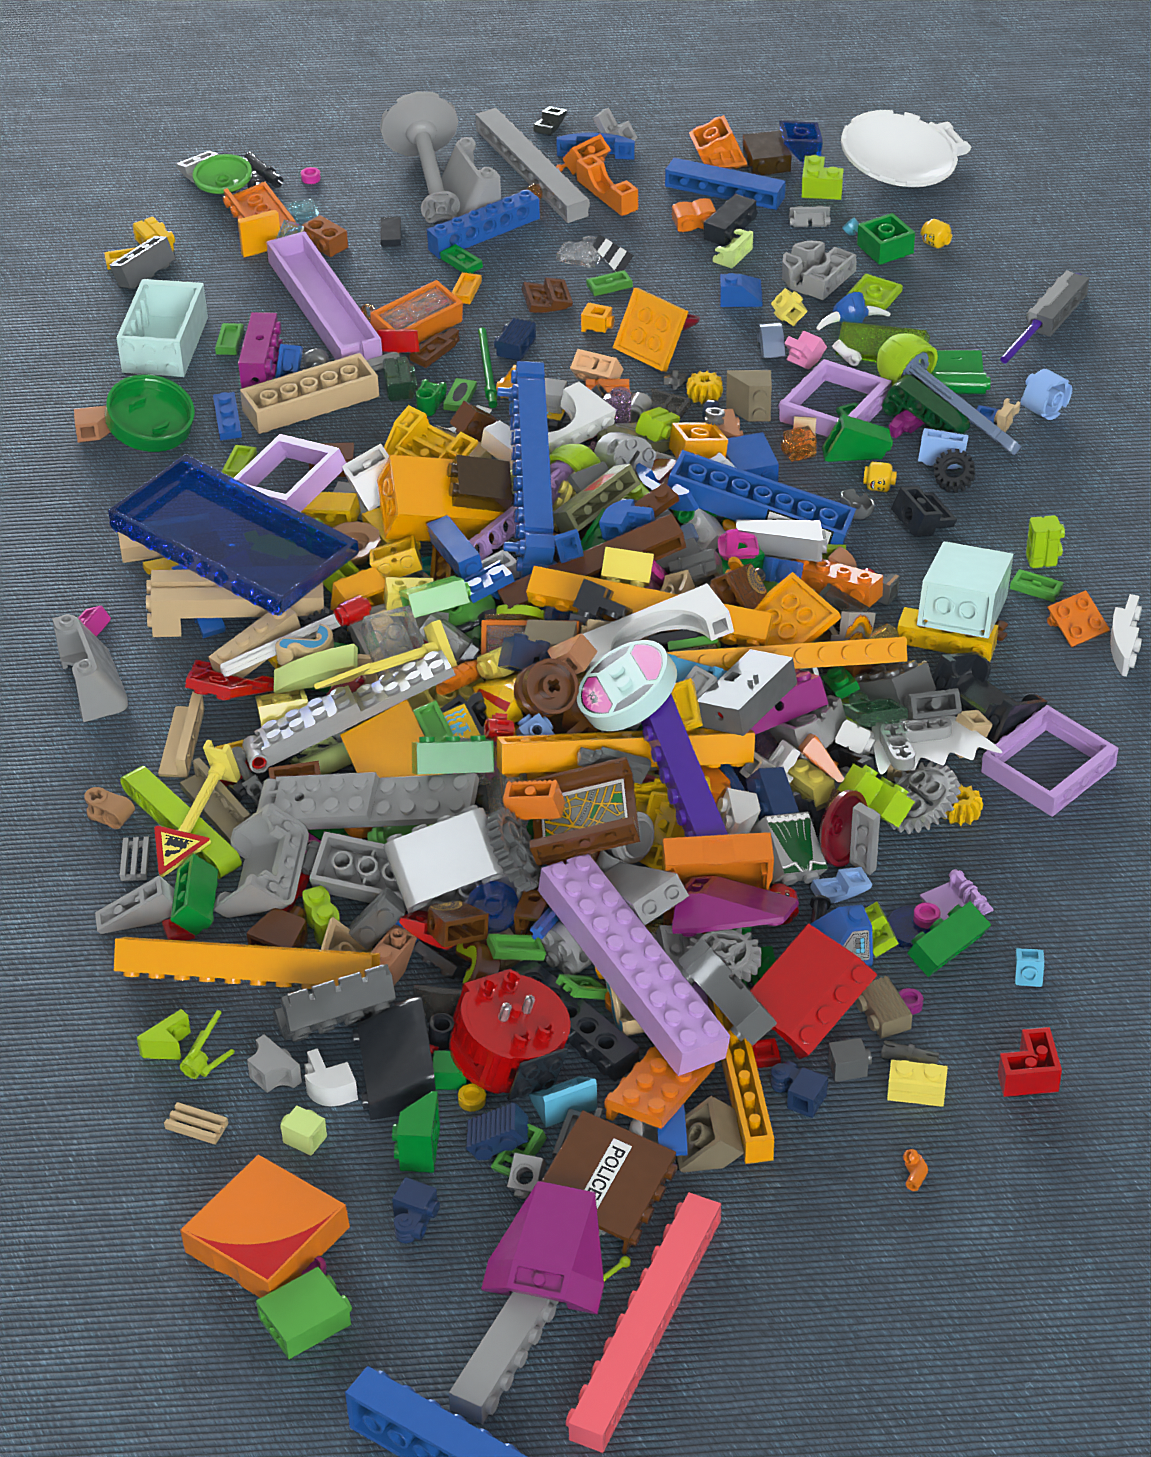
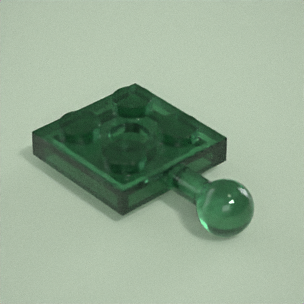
M862 691L852 693L849 697V704H843L845 715L851 718L852 721L859 723L862 727H873L876 725V722L883 721L887 724L899 723L900 719L908 718V708L891 698L869 701L868 696Z

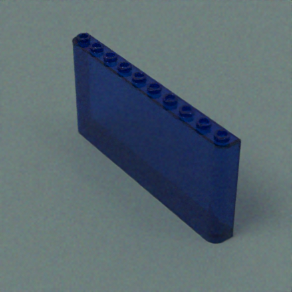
M186 454L108 510L109 524L114 531L129 537L131 540L146 546L148 549L163 555L165 558L180 564L182 567L197 573L199 576L214 582L216 585L277 616L282 615L359 553L357 540Z

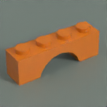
M594 154L576 160L577 181L621 216L638 210V189L627 180L615 185L606 172L604 162Z

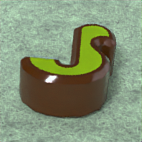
M487 939L456 945V955L471 962L470 968L466 971L462 987L464 983L499 972L501 959H493Z

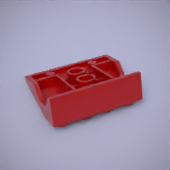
M807 924L750 991L777 1022L771 1030L776 1031L792 1046L795 1056L800 1060L811 1054L874 980L877 974L857 955L812 925Z

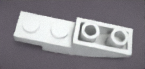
M1132 594L1129 596L1125 609L1115 607L1110 640L1111 652L1116 667L1121 675L1126 677L1129 668H1134L1137 654L1134 652L1139 653L1142 638H1138L1139 628H1137V621H1135L1140 619L1142 606H1138L1139 596Z

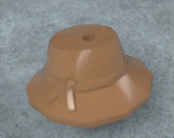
M363 522L339 524L331 528L326 537L328 551L338 559L346 555L355 566L367 562L370 550L378 547L381 543L379 530L371 524Z

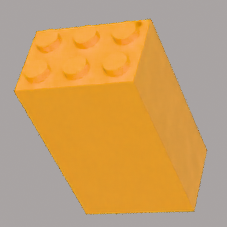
M390 455L377 479L385 539L400 540L414 535L416 541L431 542L427 523L448 515L464 536L470 540L476 534H480L481 530L504 512L452 506V497L449 496L451 481L450 477L447 476V468L454 459ZM491 532L489 534V539L493 541L494 536Z
M407 699L340 735L357 773L376 772L379 778L446 775H417L412 773V742H419V737H425Z

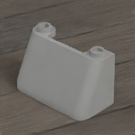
M464 137L456 142L441 177L444 191L454 193L459 198L460 208L457 212L458 217L501 200L500 176L497 171L491 167L477 170L474 165L473 150L476 148V143L472 137Z
M66 614L52 618L62 667L66 669L68 665L73 666L72 672L75 678L80 704L79 709L83 722L124 711L128 707L127 694L108 648L77 617Z
M268 803L235 827L231 836V846L245 859L238 889L233 893L223 892L218 895L213 910L227 918L267 912L274 908L284 909L293 903L309 838L306 826L275 805Z

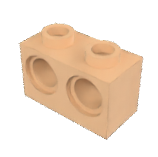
M577 349L570 367L577 379L584 381L586 379H620L623 372V367L617 358Z

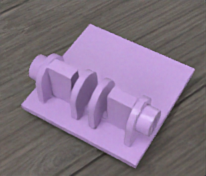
M957 869L949 873L950 881L920 894V898L925 903H932L940 909V918L943 920L949 917L947 915L948 912L959 904L963 907L969 901L983 915L993 911V908L987 902V898L978 892V888L964 877L962 871Z

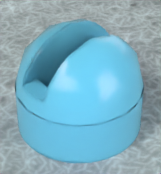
M852 218L842 229L848 235H856L855 231L858 232L859 223L855 218Z

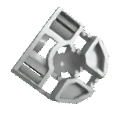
M821 241L797 243L793 246L791 254L788 252L783 254L782 280L793 291L824 300L856 271V254L837 247L826 253L824 242Z

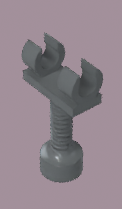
M234 747L232 752L240 774L245 780L242 784L258 806L263 784L256 775L253 776L245 763L247 755L243 748Z

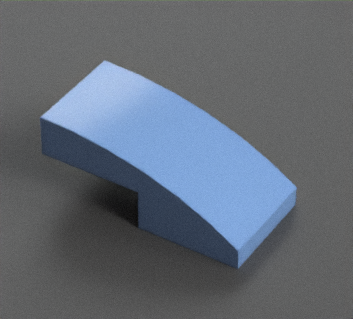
M862 867L838 869L836 877L813 880L810 888L815 896H826L832 904L852 898L871 889L872 883Z

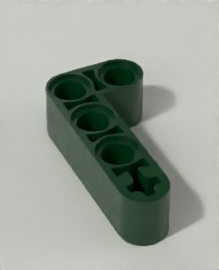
M910 375L902 376L889 389L882 404L884 412L891 417H896L904 409H907L935 430L964 434L970 428V421L964 414Z

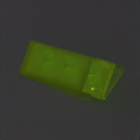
M843 322L839 340L848 348L858 351L861 354L862 360L877 362L880 347L890 337L897 334H914L929 343L930 335L926 330Z

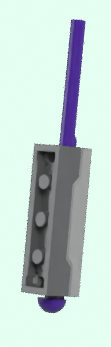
M1067 270L1061 277H1058L1055 284L1047 289L1046 294L1038 299L1037 304L1029 309L1026 316L1028 328L1000 358L1001 362L1004 364L1008 363L1035 332L1051 337L1087 296L1089 277Z

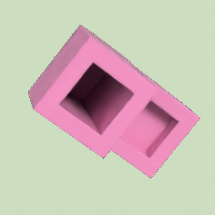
M806 331L802 332L798 340L788 336L784 343L789 349V356L786 360L805 369H810L818 363L827 348L820 337Z

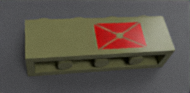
M631 464L613 466L553 512V520L560 533L574 529L581 530L597 518L603 508L607 509L639 486L641 483Z

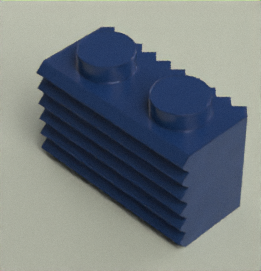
M512 318L509 324L504 325L502 334L495 338L494 348H496V355L521 361L534 343V340H536V323L534 321Z
M511 1102V1105L506 1104V1107L502 1106L487 1112V1114L482 1113V1116L478 1115L477 1118L473 1117L472 1120L468 1119L466 1149L479 1161L488 1160L495 1154L505 1150H514L517 1146L527 1143V1133H529L527 1130V1124H529L527 1114L516 1103Z

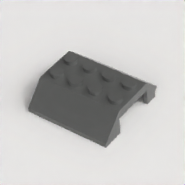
M388 964L364 970L365 977L363 978L360 972L338 978V986H335L334 981L331 980L312 986V994H309L306 988L281 997L282 1007L275 1009L272 1015L284 1040L292 1039L293 1042H298L308 1038V1034L318 1030L319 1034L327 1033L334 1030V1026L344 1022L345 1026L360 1022V1018L370 1014L373 1016L390 1008L396 997L392 974Z

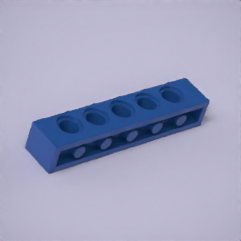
M523 190L515 195L487 204L477 210H472L462 216L454 217L447 222L437 224L427 229L428 250L441 259L440 252L455 244L465 249L540 219L539 198L530 190Z

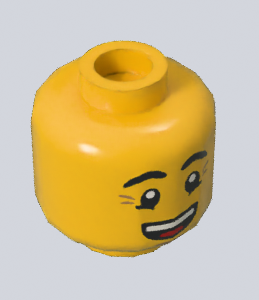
M937 219L927 221L921 229L922 240L925 244L934 248L948 245L952 240L951 227Z
M871 462L869 467L865 466L863 484H867V488L870 491L888 492L891 485L896 484L897 472L893 471L890 463Z

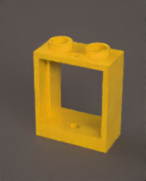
M414 535L371 549V568L375 567L384 580L385 577L399 578L422 570L421 555ZM392 547L396 548L395 552L391 551Z

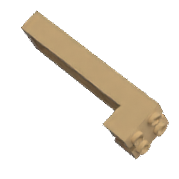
M323 567L151 570V580H147V594H151L146 595V609H148V612H151L147 613V625L152 627L153 637H180L182 635V618L262 617L280 603L295 611L297 616L313 615V612L316 610L320 614L321 609H324Z

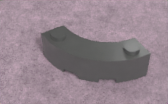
M703 938L678 959L684 968L680 971L690 984L696 981L734 1025L730 1030L740 1041L746 1038L753 1046L777 1024L771 1014L756 999L739 977L731 978L734 975L732 970Z

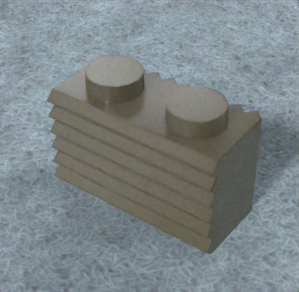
M888 976L872 981L857 998L856 1005L858 1010L865 1012L870 1029L877 1031L880 1039L911 1029L912 1013Z

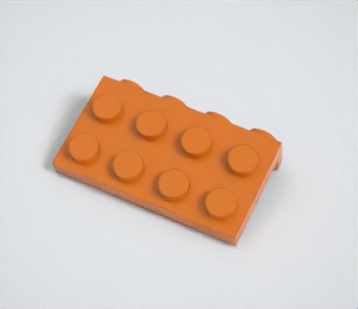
M266 182L234 195L231 194L228 188L223 190L225 195L222 197L226 208L230 207L234 218L242 219L276 210L279 215L280 234L297 227L295 219Z
M656 1046L650 1047L646 1056L634 1065L630 1074L621 1079L619 1086L613 1093L610 1092L604 1102L606 1119L613 1121L621 1113L662 1129L715 1068V1063L678 1076Z

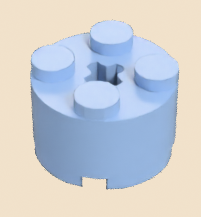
M1042 369L1036 374L1032 373L1027 377V386L1020 403L1041 417L1053 420L1061 414L1058 412L1062 406L1066 408L1069 403L1072 385L1068 384L1070 381L1048 369Z

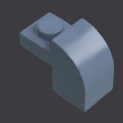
M781 323L759 324L757 343H760L761 359L785 356L784 334Z

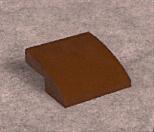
M545 277L543 284L523 282L521 289L529 312L545 313L559 311L573 305L564 279Z

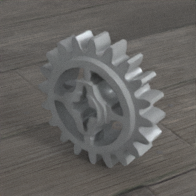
M738 928L736 931L727 929L706 932V934L697 933V939L690 938V946H686L687 952L703 938L734 973L731 977L732 979L738 976L740 980L744 979L750 982L751 974L757 975L758 967H761V948L758 947V940H751L750 932L742 935V928Z

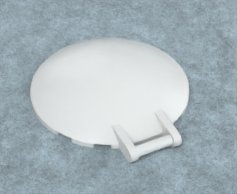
M876 110L856 116L848 126H845L841 137L843 152L856 168L879 181L905 187H922L943 181L954 171L958 161L957 156L967 154L971 149L969 143L963 141L953 130L950 122L939 124L930 122L928 124L921 121L920 116L907 112L904 115L893 114V110Z

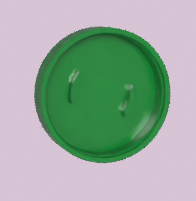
M134 375L122 379L111 388L107 396L104 415L110 432L125 445L141 451L161 452L173 449L187 439L192 429L195 411L190 396L173 381L155 375Z

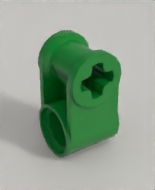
M424 379L416 391V409L425 413L426 416L434 415L441 402L445 399L447 392L446 383H432Z

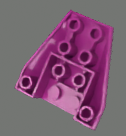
M719 876L692 877L684 886L689 896L675 905L672 932L673 934H682L684 937H691L697 935V933L766 924L777 926L786 921L799 905V902L796 898Z
M537 1181L489 1258L481 1290L511 1296L512 1292L560 1301L566 1303L568 1309L598 1315L604 1289V1276L596 1194L591 1191Z

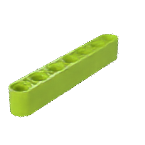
M140 766L120 778L121 785L127 795L160 826L175 830L180 829L190 807L145 766ZM199 817L191 833L209 837L211 844L195 855L217 868V879H220L241 867V858L227 841Z

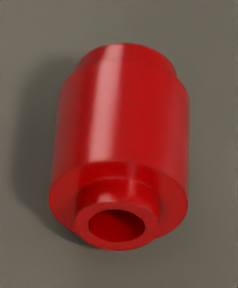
M358 595L338 604V607L334 609V615L341 626H350L369 616L371 605L367 598Z

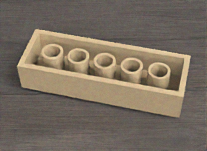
M361 353L240 389L242 410L259 434L269 432L276 428L308 420L321 414H327L337 409L379 397L378 375Z

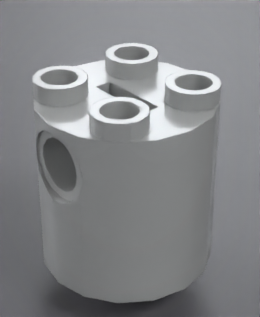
M610 432L604 435L597 442L594 450L600 462L604 461L609 469L613 466L631 464L639 480L636 465L641 463L652 469L656 459V452L645 439L621 432Z
M558 921L548 934L541 939L547 952L545 956L546 962L552 968L557 966L564 974L576 975L592 964L591 960L561 921Z

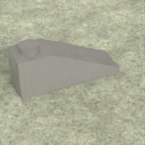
M160 875L95 912L97 931L103 934L162 922L171 917L175 889Z

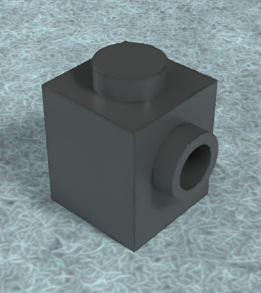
M862 1038L845 1039L829 1043L828 1063L835 1082L867 1077L868 1065L872 1064L870 1049L864 1047Z

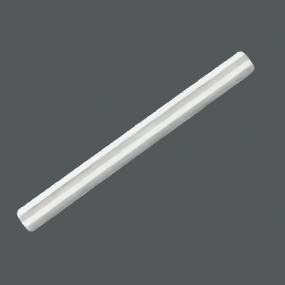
M332 614L222 663L220 671L225 677H229L275 656V644L283 637L313 639L317 636L320 624L328 626L331 630L341 625L337 622L335 615Z

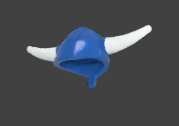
M853 292L836 303L832 310L833 313L825 317L816 329L820 330L834 322H841L851 329H857L864 320V317L869 315L889 317L891 314L878 307L865 306L863 294L861 292Z

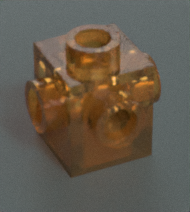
M809 426L783 431L781 449L791 462L816 456L817 438Z

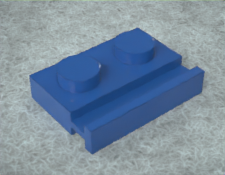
M500 561L464 579V582H468L470 586L471 596H468L472 603L515 581L512 573Z

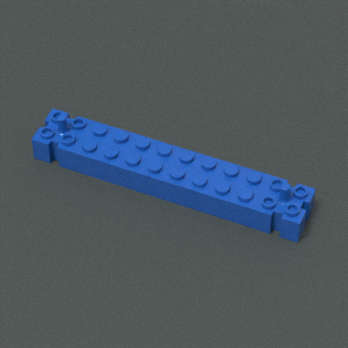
M517 361L516 370L511 371L512 387L497 388V396L508 397V400L512 401L509 405V415L513 416L510 418V430H514V432H511L510 444L514 445L511 450V460L515 461L512 463V476H516L513 478V491H517V493H514L513 507H517L514 511V523H518L515 526V539H519L516 542H504L503 550L520 555V557H517L516 571L520 572L521 579L532 574L534 566L549 567L553 562L555 551L544 363Z

